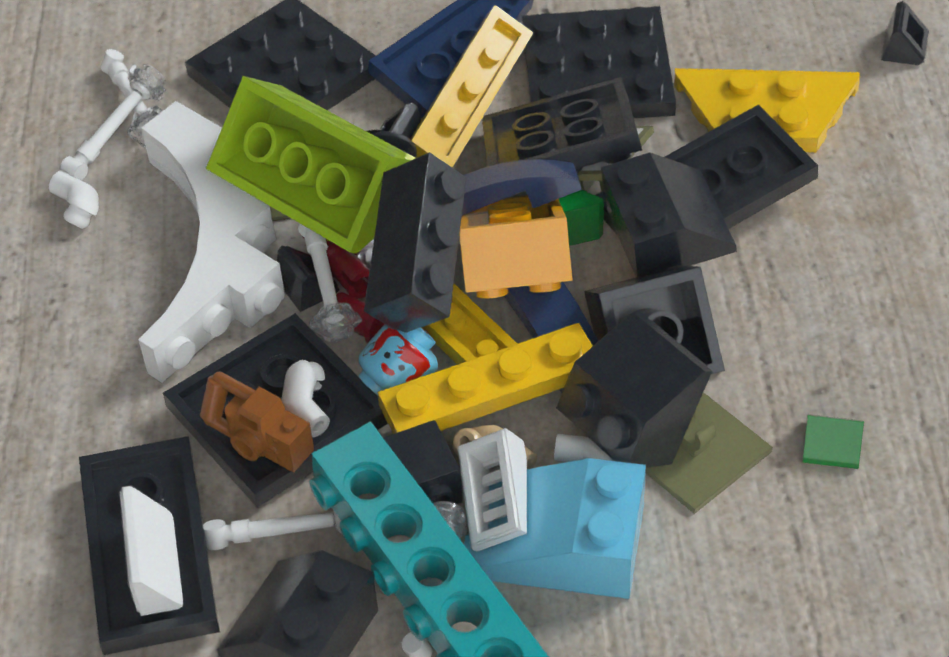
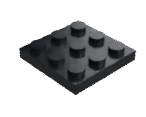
M283 0L186 60L185 65L187 75L229 108L232 105L242 77L245 76L281 85L328 111L375 80L368 73V63L376 55L300 0Z
M660 6L522 15V25L533 32L524 47L530 103L622 77L634 119L676 116V98Z
M622 77L484 115L482 118L487 167L519 160L544 159L574 163L578 173L584 166L602 161L613 164L628 159L632 153L642 151Z
M296 313L163 392L166 407L256 507L264 504L312 473V453L295 472L286 469L265 456H259L256 461H250L241 456L232 446L230 437L206 425L200 417L209 376L214 375L216 372H223L254 390L261 387L281 399L286 371L292 364L300 360H306L321 365L325 373V380L318 381L322 387L313 392L312 400L329 417L330 423L322 434L312 437L314 445L312 453L369 422L377 430L388 424L379 406L378 396L364 384ZM230 392L227 393L222 418L226 419V405L236 396Z

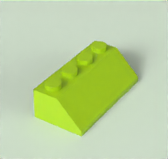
M243 76L206 169L348 252L357 254L375 236L383 172L411 161L415 157L281 85Z

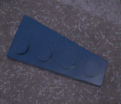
M456 0L370 59L368 73L405 105L411 102L418 107L420 117L423 119L488 12L496 5L520 23L522 15H526L531 10L533 0Z

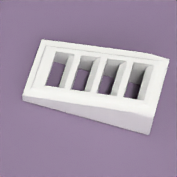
M507 428L458 446L471 549L478 552L527 534V459L524 441ZM500 465V470L489 473V468ZM502 481V487L489 491V486ZM505 499L504 505L489 510V504ZM507 516V523L488 529L489 522Z

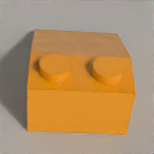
M528 195L508 197L462 215L459 241L466 293L476 292L478 298H497L507 295L508 288L529 286V291L550 292L560 289L561 282L573 281L567 219L559 199L533 208Z

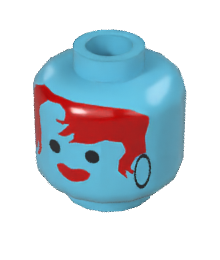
M385 324L359 354V365L362 368L359 378L378 395L379 391L434 373L438 369V361L430 349L436 341L421 327L404 333L394 330Z

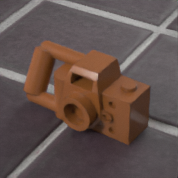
M216 372L208 377L200 417L206 425L230 437L232 446L241 456L250 461H256L259 456H265L286 469L295 472L314 451L310 423L287 411L278 396L261 387L254 390L223 372ZM230 392L236 396L226 405V419L222 418L227 393Z

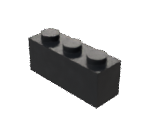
M430 152L383 172L364 312L394 330L404 333L450 317L466 177Z

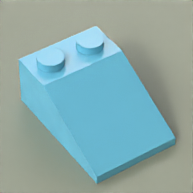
M587 458L527 469V534L476 552L471 549L469 529L467 527L464 545L493 582L630 599L644 509L646 465ZM502 481L489 486V491L502 487ZM505 499L489 504V510L504 505ZM507 516L489 522L488 529L507 523Z

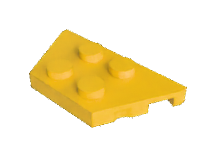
M675 68L674 87L677 92H685L691 101V112L699 123L707 127L708 132L759 104L805 152H817L826 139L827 130L834 127L842 116L843 106L850 95L855 96L857 94L860 72Z

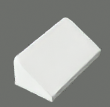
M132 486L122 487L120 500L128 582L137 612H140L141 616L179 609L183 606V596L173 516L165 507Z

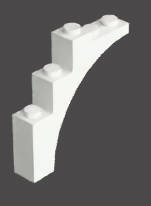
M177 101L141 128L149 163L175 182L192 203L200 221L197 250L185 283L166 312L138 339L147 373L161 383L168 379L175 371L185 367L193 356L214 337L223 334L232 321L236 319L251 328L265 315L274 312L285 298L280 264L264 254L271 243L276 240L270 206L206 169L222 128Z

